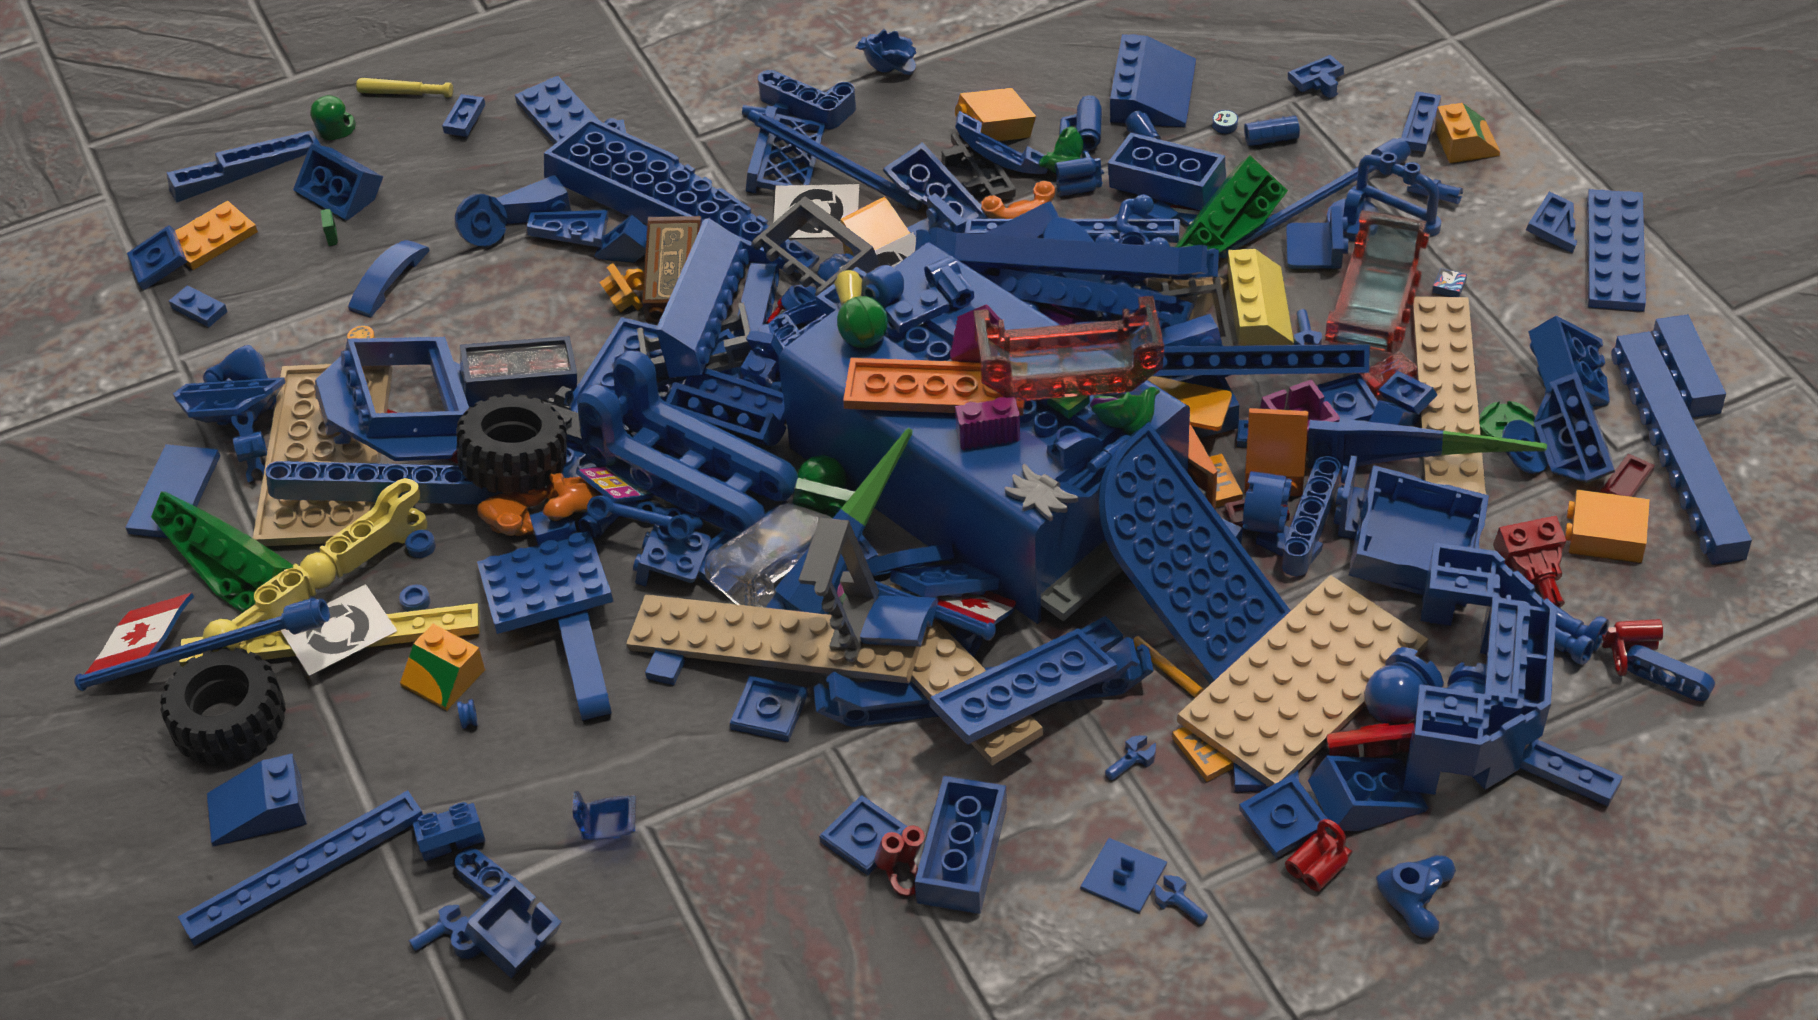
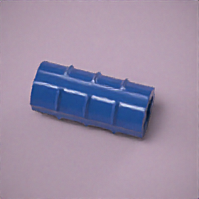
M1282 116L1281 118L1257 120L1256 122L1244 124V136L1247 146L1266 143L1274 144L1279 141L1298 139L1300 135L1297 116Z

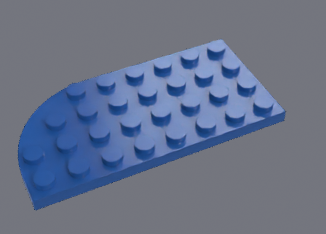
M1149 422L1127 438L1110 458L1101 481L1099 513L1105 539L1122 570L1207 682L1211 684L1291 610Z

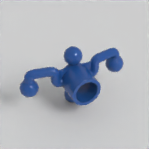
M1145 194L1138 195L1135 199H1126L1121 203L1116 228L1120 233L1119 239H1115L1110 233H1102L1095 240V242L1170 247L1165 238L1157 237L1149 241L1142 234L1138 226L1127 225L1131 209L1142 216L1148 215L1153 210L1154 202L1150 196ZM1102 275L1100 283L1132 288L1130 281L1139 282L1146 278L1120 276L1111 281L1113 276Z

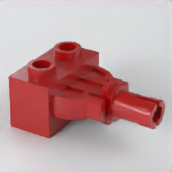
M1557 516L1499 527L1493 546L1495 551L1505 559L1504 564L1515 571H1519L1530 583L1538 588L1543 600L1548 598L1559 608L1565 604L1556 584V581L1562 577L1559 565L1566 543V538Z

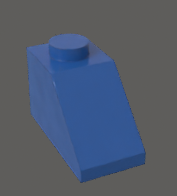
M633 215L629 216L605 235L603 247H598L594 256L601 260L629 263L636 262L642 256L645 258L647 226Z
M1379 400L1369 422L1414 427L1420 419V414H1416L1395 403Z

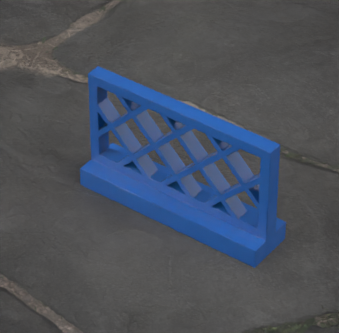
M766 107L765 114L784 125L791 126L793 130L821 144L825 123L776 114L777 107ZM760 128L747 172L746 192L756 193L757 187L775 190L776 186L793 185L791 181L798 178L804 185H810L817 158L804 153L786 141L784 142L787 145L779 148L775 143L782 139ZM814 130L818 131V133L808 136L804 131ZM794 151L798 156L789 159L785 154ZM779 157L783 162L774 165L770 160ZM804 162L808 167L799 170L795 164ZM789 168L793 173L784 176L780 170ZM774 174L778 179L772 181L764 179V177Z

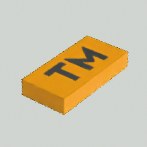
M1223 454L1210 456L1217 469L1216 507L1224 506L1225 503L1243 500V493Z
M1184 726L1172 732L1174 742L1206 782L1233 769V761Z

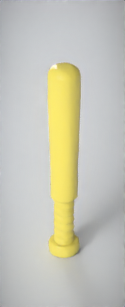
M359 78L356 82V89L360 93L411 95L430 93L442 94L447 98L452 97L453 94L452 83L431 85L423 84L422 82Z

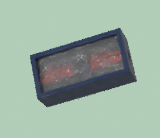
M570 336L460 344V371L468 406H474L475 403L481 400L483 402L487 401L489 397L496 396L499 398L508 394H512L513 397L525 395L529 399H554L555 394L562 386L572 389L573 392L577 387V369Z

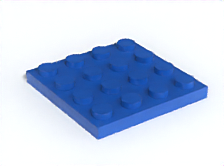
M590 531L574 533L568 539L558 542L548 540L543 542L540 547L536 545L529 548H519L511 553L500 556H489L485 560L477 562L497 634L614 602Z

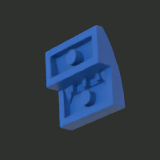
M880 595L866 617L860 634L863 644L921 647L926 627H932L938 599L932 597Z

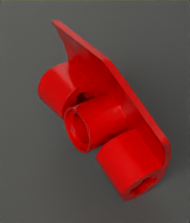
M1388 723L1360 727L1358 730L1327 734V742L1330 756L1360 757L1358 745L1362 744L1365 757L1383 758L1393 756V752L1396 754L1407 753L1414 723L1390 726Z

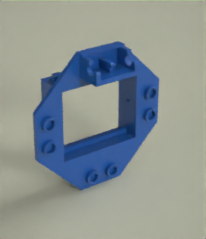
M445 337L347 339L345 351H341V356L316 378L314 385L315 397L318 399L326 426V435L341 432L340 435L334 437L335 444H350L351 437L393 461L451 459L457 452V423L469 407L473 408V406H468L464 394L460 364L453 361ZM430 365L445 411L376 413L362 366Z

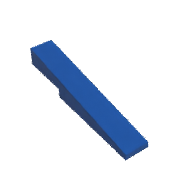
M311 130L215 153L216 161L167 172L168 187L176 203L307 155L311 143L321 144Z

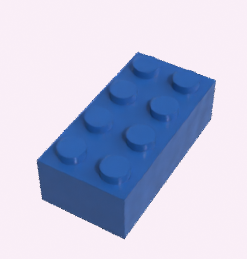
M1130 133L1108 161L1109 187L1138 195L1145 194L1153 199L1201 211L1226 179L1225 155Z
M943 776L915 878L916 901L918 904L981 914L1007 810L1006 785Z

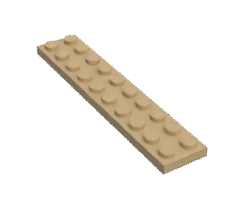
M1413 297L1412 312L1417 380L1433 387L1437 393V396L1419 413L1420 428L1481 435L1469 298ZM1482 453L1422 457L1425 481L1451 485L1486 495Z
M645 595L626 643L630 651L654 653L655 650L684 655V657L824 674L836 672L842 676L908 684L921 648L917 646L862 643L857 660L848 662L844 655L845 651L831 650L829 647L834 633V629L830 625L832 615Z

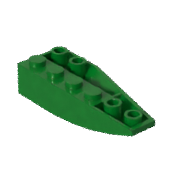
M1249 155L1232 170L1190 224L1175 247L1205 245L1207 250L1215 248L1219 250V253L1263 224L1288 190Z
M161 491L151 518L212 591L241 612H245L256 604L254 593L260 586L282 571L293 568V564L240 530L184 500Z

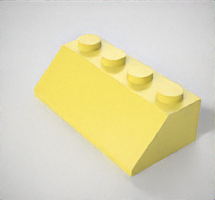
M1256 249L1228 250L1227 277L1238 346L1294 345L1281 267Z

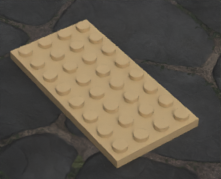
M331 364L282 366L280 378L284 377L286 383L276 399L265 469L270 463L276 461L380 464L381 453L351 437L350 444H335L334 437L340 435L341 432L326 435V426L318 399L315 397L314 385L316 378ZM392 365L362 366L376 413H387L393 371ZM264 469L253 539L264 546L323 544L369 512L374 507V502L274 499L268 494L266 472Z
M1330 575L1178 713L1177 722L1270 787L1299 770L1327 743V734L1339 732L1366 706L1364 690L1370 676L1385 666L1386 660L1397 648L1407 647L1418 651L1415 656H1418L1427 647L1429 639Z

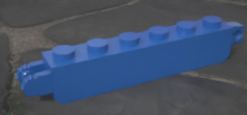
M1001 268L999 276L987 275L986 277L1024 301L1029 300L1037 303L1157 321V319L1173 320V314L1164 311L1159 312L1160 301L1167 304L1176 303V297L1162 295V293L1151 290Z

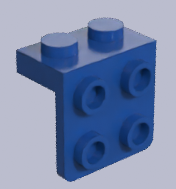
M1331 206L1329 223L1287 224V266L1289 268H1342L1343 254H1348V238H1343V233H1347L1348 221L1347 217H1342V206Z
M654 525L651 533H646L642 544L643 553L642 555L637 554L633 565V570L637 571L635 583L646 587L652 571L689 583L694 582L709 548L711 538L706 534L693 531L687 538L676 539L670 535L667 527Z

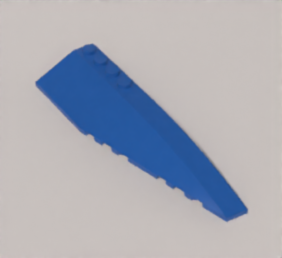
M588 117L544 152V178L555 175L563 187L625 215H633L639 221L648 224V217L701 216L702 223L704 219L710 218L741 239L743 249L748 251L749 261L778 264L779 269H783V266L786 264L780 257L773 262L769 261L766 258L763 247L755 250L751 246L752 241L769 227L767 219L761 215L757 217L753 215L750 207L724 189H716L712 186L710 179L699 177L695 174L693 167L688 164L682 165L679 163V158L666 150ZM787 239L780 245L782 249L808 269H811L819 261L818 255L796 240L790 241Z

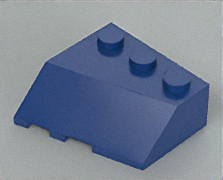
M1554 316L1528 331L1531 339L1530 348L1536 356L1539 365L1537 371L1544 381L1546 390L1550 382L1578 372L1592 407L1610 403L1607 377L1601 371V367L1605 365L1604 356L1602 354L1599 355V348L1603 346L1601 338L1558 316Z

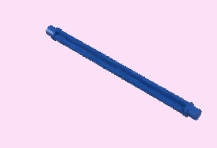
M753 109L749 112L747 119L755 123V126L882 193L906 208L910 207L916 211L921 208L923 204L921 201L900 190L894 183L767 116L763 112L759 113Z

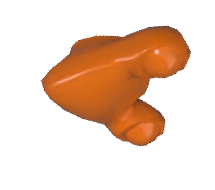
M1048 181L1038 182L1033 188V201H1017L1010 204L1008 208H1005L999 197L994 195L988 196L981 202V210L991 219H1014L1046 202H1052L1055 196V187Z
M551 473L549 478L552 483L546 488V499H549V501L545 504L543 514L552 521H560L573 513L588 512L587 505L592 497L603 494L581 477L564 478L562 473L554 475Z
M543 487L537 491L534 489L529 490L525 494L512 492V495L501 493L491 496L478 504V516L494 532L503 533L508 536L532 535L534 531L527 507L541 504L546 498L547 491Z

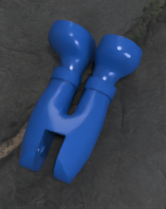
M1557 607L1554 646L1563 653L1568 652L1574 662L1584 665L1590 660L1592 652H1596L1600 647L1602 635L1607 633L1609 620L1598 616L1589 625H1584L1583 621L1573 618L1567 612Z

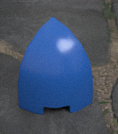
M1076 431L1066 434L1047 445L1046 452L1065 470L1104 447L1102 441L1094 435Z

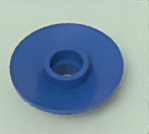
M1513 420L1503 429L1502 438L1541 443L1536 428L1523 420ZM1544 451L1506 452L1517 467L1528 473H1539L1548 465Z

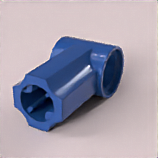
M953 256L946 257L924 267L925 277L930 287L935 286L939 289L952 307L963 309L969 306L971 300L974 299V290L961 275L958 262Z

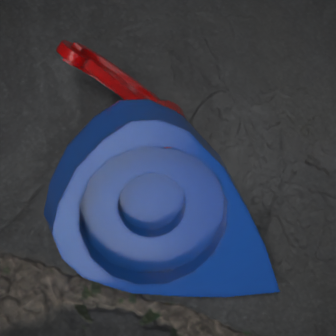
M791 286L777 302L778 307L766 321V324H769L777 317L782 309L787 311L805 302L816 300V287ZM819 317L806 320L802 323L808 325L816 319H818Z

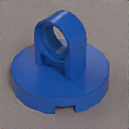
M1351 188L1346 199H1341L1331 205L1342 206V217H1347L1348 221L1347 233H1343V238H1348V241H1359V237L1366 235L1370 238L1378 231L1380 214L1372 203L1365 200V192ZM1331 206L1328 208L1326 223L1330 222Z
M473 194L465 198L457 207L455 227L460 237L467 243L477 246H489L499 241L504 235L507 212L503 204L495 197L485 194Z

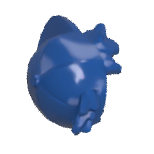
M883 29L878 35L870 34L867 37H862L855 49L864 51L867 62L878 71L889 73L896 69L903 74L911 75L916 68L913 59L916 54V48L912 46L913 42L910 38L899 36L898 31L887 33Z

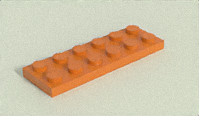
M850 358L843 399L844 409L955 413V406L965 405L968 402L978 403L995 400L999 397H1015L1019 415L1023 416L1028 364Z

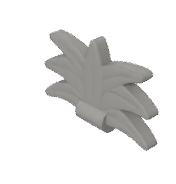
M1026 464L1022 465L1025 479L1013 474L1012 479L1016 488L1005 487L1007 495L1024 501L1023 511L1035 507L1049 521L1053 520V515L1050 511L1066 513L1068 511L1067 506L1063 503L1078 502V496L1060 489L1059 482L1046 474L1042 476L1035 474Z

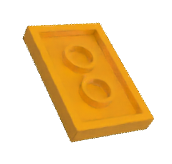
M229 201L218 205L216 208L175 230L187 260L185 264L192 270L258 232L256 225Z

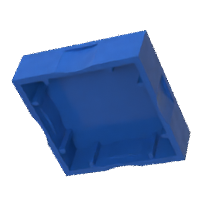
M1373 465L1364 489L1348 576L1423 595L1434 542L1480 549L1479 539L1485 526L1489 495L1451 485L1431 483L1413 475ZM1456 602V604L1466 607L1467 603Z

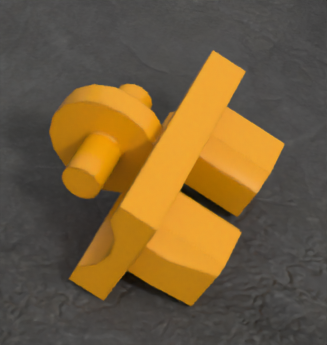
M614 263L610 264L607 269L611 274L599 283L606 293L612 296L610 299L620 313L631 305L638 311L643 307V304L633 290L640 291L643 289L644 272L641 269H628L626 275L623 276Z

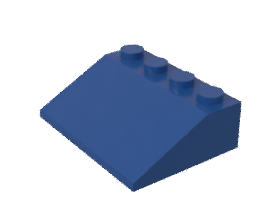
M1122 34L1110 96V122L1125 123L1131 113L1139 110L1148 115L1153 125L1186 127L1196 58L1148 36Z

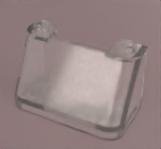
M792 503L780 505L774 512L717 550L711 551L706 557L705 576L735 604L763 607L760 604L765 593L768 595L774 593L773 583L787 574L810 547L819 518H833Z

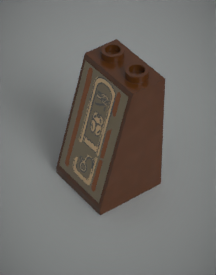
M701 216L648 217L642 300L646 322L660 321L702 226Z

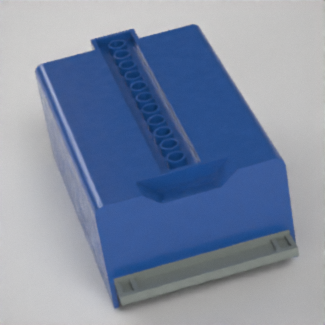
M926 243L897 264L894 268L903 275L904 292L897 300L883 308L885 309L890 305L931 288L926 280L924 267L951 255L932 243ZM957 259L961 275L974 290V299L971 300L969 306L959 309L958 307H952L949 303V312L900 334L888 320L884 337L877 344L867 348L853 347L839 334L837 316L841 303L835 285L832 284L816 296L817 309L826 314L827 317L786 346L779 355L778 361L790 448L806 460L820 455L836 459L846 471V488L855 492L904 431L910 428L912 436L874 508L928 547L952 543L955 558L948 560L949 562H965L998 577V589L990 591L1016 601L1015 609L1036 624L1042 621L1041 606L1062 621L1066 620L1123 570L1107 544L1100 520L1099 493L1107 464L1095 473L1089 471L1087 463L1100 454L1101 450L1064 470L1046 452L1047 445L1066 434L1077 431L1094 435L1102 441L1105 448L1127 434L1122 429L1113 428L1100 421L1098 416L1092 412L1090 403L1068 419L1051 406H1045L1027 390L1026 386L1024 414L1020 416V440L1018 442L1014 440L1012 443L1008 441L1006 444L1002 442L1001 444L996 443L995 445L990 444L989 446L984 445L983 447L978 446L977 448L972 447L971 449L966 448L963 450L960 448L956 431L955 413L844 409L843 399L850 358L952 361L950 350L953 345L952 341H954L953 337H955L954 329L958 320L957 316L987 304L1001 319L993 363L1028 364L1027 381L1074 354L1092 370V379L1078 386L1090 395V402L1098 396L1099 381L1111 375L1118 376L1125 382V394L1129 392L1131 395H1140L1149 387L1159 389L1160 392L1155 397V410L1151 425L1187 473L1190 407ZM858 267L852 270L856 271L862 280L867 274ZM1026 464L1035 474L1040 476L1046 474L1059 482L1060 489L1078 496V502L1063 503L1067 506L1068 511L1066 513L1050 511L1053 515V520L1049 521L1035 507L1023 511L1024 501L1007 495L1005 487L1016 488L1012 479L1013 474L1025 479L1022 465ZM1198 487L1206 497V491Z

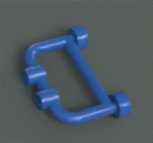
M1385 152L1381 157L1370 154L1361 158L1358 165L1357 184L1352 187L1353 189L1365 192V200L1371 202V198L1420 218L1419 231L1421 234L1432 237L1440 233L1441 219L1437 216L1439 189L1432 179L1420 173V165L1418 163L1408 162L1404 166L1396 163L1397 156L1391 152ZM1369 165L1378 167L1384 175L1395 174L1402 177L1403 182L1408 185L1419 184L1423 186L1428 192L1427 210L1367 185Z
M600 495L592 497L587 505L588 513L594 519L608 518L613 514L667 527L670 535L676 539L689 537L694 530L700 529L704 524L702 518L687 513L686 510L680 507L670 509L661 507L660 503L655 500L613 503L609 497ZM649 505L652 507V512L648 510Z

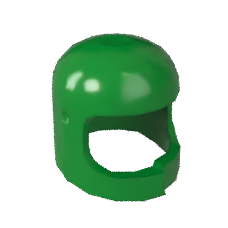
M322 96L315 100L311 106V119L319 136L325 140L344 138L350 135L356 126L354 117L345 112L346 106L336 96ZM343 119L348 120L349 125L346 126Z

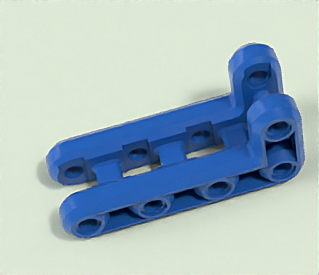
M625 351L613 363L615 394L605 386L595 384L587 387L578 396L577 406L582 446L586 457L598 467L607 466L630 483L736 536L753 537L765 525L764 508L755 499L744 494L748 489L775 501H787L794 494L798 474L789 462L663 401L658 394L655 366L651 359L642 352ZM623 424H625L629 429L636 432L637 434L634 437H631L625 431ZM656 443L683 456L678 460L652 447ZM703 466L729 479L724 483L698 471V469Z

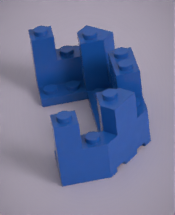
M1434 542L1423 594L1420 621L1451 626L1456 602L1487 606L1480 645V653L1487 654L1484 694L1419 685L1416 717L1405 765L1403 790L1435 795L1440 772L1472 776L1484 789H1487L1519 770L1525 746L1543 735L1551 706L1557 607L1548 598L1543 600L1534 591L1535 586L1519 571L1513 572L1504 564L1505 559L1497 551Z

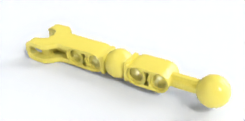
M403 478L385 488L378 496L374 507L331 537L325 546H320V553L316 552L307 555L301 561L300 566L294 564L293 568L282 571L260 586L254 593L255 605L232 621L218 619L210 622L204 629L203 639L256 624L261 620L266 621L279 617L284 612L286 605L315 596V589L328 587L335 580L336 576L340 578L343 576L342 574L353 571L394 542L405 543L406 538L412 532L426 530L427 520L425 514L416 508H412L420 500L418 484L413 480ZM404 491H409L408 493H406V494H404L403 496L399 497V495H400L402 492H404ZM411 521H417L414 524H408ZM240 642L222 648L228 647L230 651H234L235 648L240 646Z

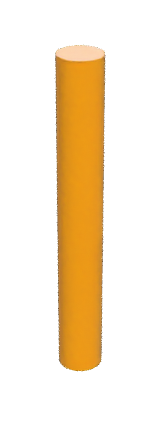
M1136 636L1133 639L1136 650L1141 644L1149 647L1152 663L1193 697L1196 698L1204 691L1201 686L1140 636Z

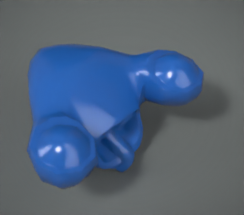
M244 345L226 356L219 364L208 368L203 375L204 383L227 381L229 378L232 381L267 379L263 356L251 345ZM276 398L274 399L268 410L274 407V405L276 404Z
M1434 855L1416 862L1399 863L1395 867L1382 871L1376 877V881L1383 897L1404 917L1412 933L1419 937H1432L1439 931L1440 922L1432 912L1424 908V904L1430 902L1432 895L1441 887L1443 882L1452 880L1456 869L1452 859L1443 855Z

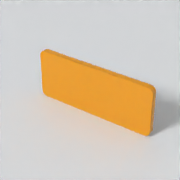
M1142 376L1190 407L1189 425L1213 431L1221 430L1232 400V393L1230 391L1157 376Z

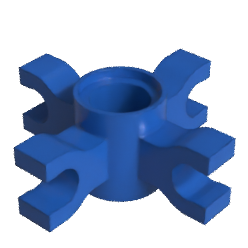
M253 411L246 413L248 422L245 425H241L238 422L237 415L231 416L232 424L238 429L240 435L233 438L235 452L239 462L247 461L246 477L248 482L254 481L252 472L256 468L260 469L264 475L265 465H263L261 457L267 456L262 432L254 433Z

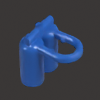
M1083 151L1082 158L1055 163L1056 185L1059 197L1094 191L1103 184L1102 175L1104 170L1101 169V159H1093L1088 151Z

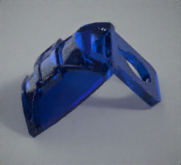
M574 791L572 813L581 832V839L587 841L610 840L634 833L636 828V795L607 797L585 804L580 792Z

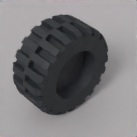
M512 394L503 395V397L499 398L496 396L489 397L487 401L483 402L481 400L475 403L473 408L469 407L457 423L458 467L470 482L473 481L474 485L481 489L485 487L489 492L496 493L500 491L507 495H512V492L525 494L529 490L534 489L537 491L542 489L545 484H551L550 474L562 473L567 458L566 424L563 417L553 406L548 403L544 404L540 399H529L525 395L513 397Z
M228 647L219 648V651L216 652L208 650L202 652L203 655L198 658L193 656L188 659L184 667L179 666L174 671L173 679H168L164 686L165 691L162 692L160 699L162 718L179 751L186 757H191L193 761L199 763L207 761L208 765H219L220 762H225L229 765L236 763V760L244 758V760L253 757V752L257 750L261 752L268 745L267 741L269 739L273 741L279 730L277 727L281 728L285 719L284 712L286 711L282 691L270 664L253 652L248 654L247 650L239 648L230 651ZM232 696L245 697L236 708L225 714L217 716L202 715L211 704L220 699Z

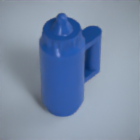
M1091 95L1084 96L1079 101L1076 114L1060 119L1059 135L1065 128L1076 125L1083 140L1084 150L1095 149L1101 141L1102 107L1098 98Z

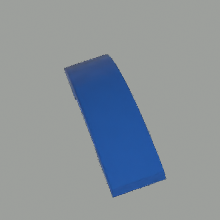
M959 111L955 128L976 152L988 160L1011 170L1024 173L1046 174L1048 169L1040 167L1038 163L1044 154L1028 146L1023 153H1020L981 133L982 122Z
M404 240L387 249L374 261L362 277L348 305L349 310L371 318L386 301L384 292L408 265L416 267L430 251L429 247Z

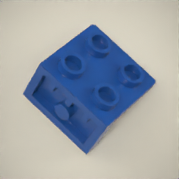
M935 193L927 197V218L907 228L910 233H914L915 237L916 230L923 229L929 232L930 228L935 227L956 233H965L966 221Z
M1351 456L1349 466H1343L1341 483H1345V485L1338 487L1336 504L1341 505V507H1336L1334 524H1339L1338 537L1355 539L1364 494V488L1354 487L1357 456Z

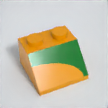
M1464 103L1437 106L1435 132L1449 163L1500 156L1498 145L1486 120Z
M432 624L413 644L400 685L448 711L485 671L480 649L445 629Z

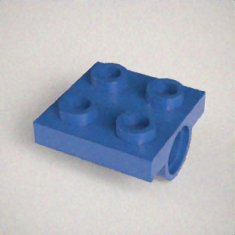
M457 803L451 806L449 811L440 814L436 812L427 813L420 816L418 821L413 822L417 842L424 861L452 853L450 843L456 842L458 850L486 841L474 803Z

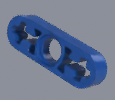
M1633 645L1626 654L1627 670L1693 700H1707L1715 687V681L1708 673L1647 647ZM1662 669L1670 671L1675 677L1668 675Z

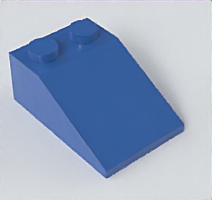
M293 754L262 760L207 793L211 843L213 846L307 824L301 774Z
M1326 756L1308 780L1327 818L1337 823L1343 831L1365 830L1420 814L1428 809L1420 792L1403 790L1405 765L1401 759Z

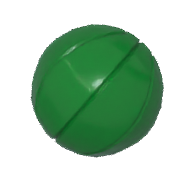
M858 296L851 298L841 306L838 312V332L853 347H871L884 337L887 330L888 318L886 311L878 301L871 297Z
M829 456L811 457L803 463L798 471V478L842 489L847 487L845 469L836 459Z

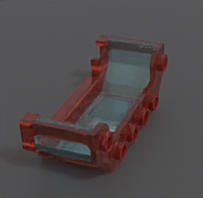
M1362 210L1359 217L1358 235L1356 234L1354 250L1334 312L1330 311L1327 318L1325 341L1370 345V349L1395 353L1398 342L1403 343L1406 327L1403 324H1409L1412 308L1408 306L1414 304V298L1417 293V289H1414V286H1420L1422 271L1418 269L1422 249H1427L1430 233L1425 232L1426 221Z
M1153 296L1138 297L1139 309L1132 314H1129L1128 309H1123L1122 320L1005 330L1004 319H999L998 325L992 324L988 309L973 311L974 338L978 344L981 383L1005 398L1015 397L1016 401L1132 392L1163 368L1164 342Z

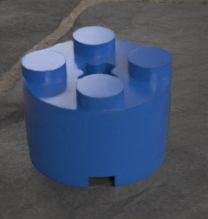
M1250 471L1248 480L1250 486L1248 491H1246L1242 530L1277 535L1278 533H1284L1288 507L1283 505H1288L1292 479H1287L1286 476Z

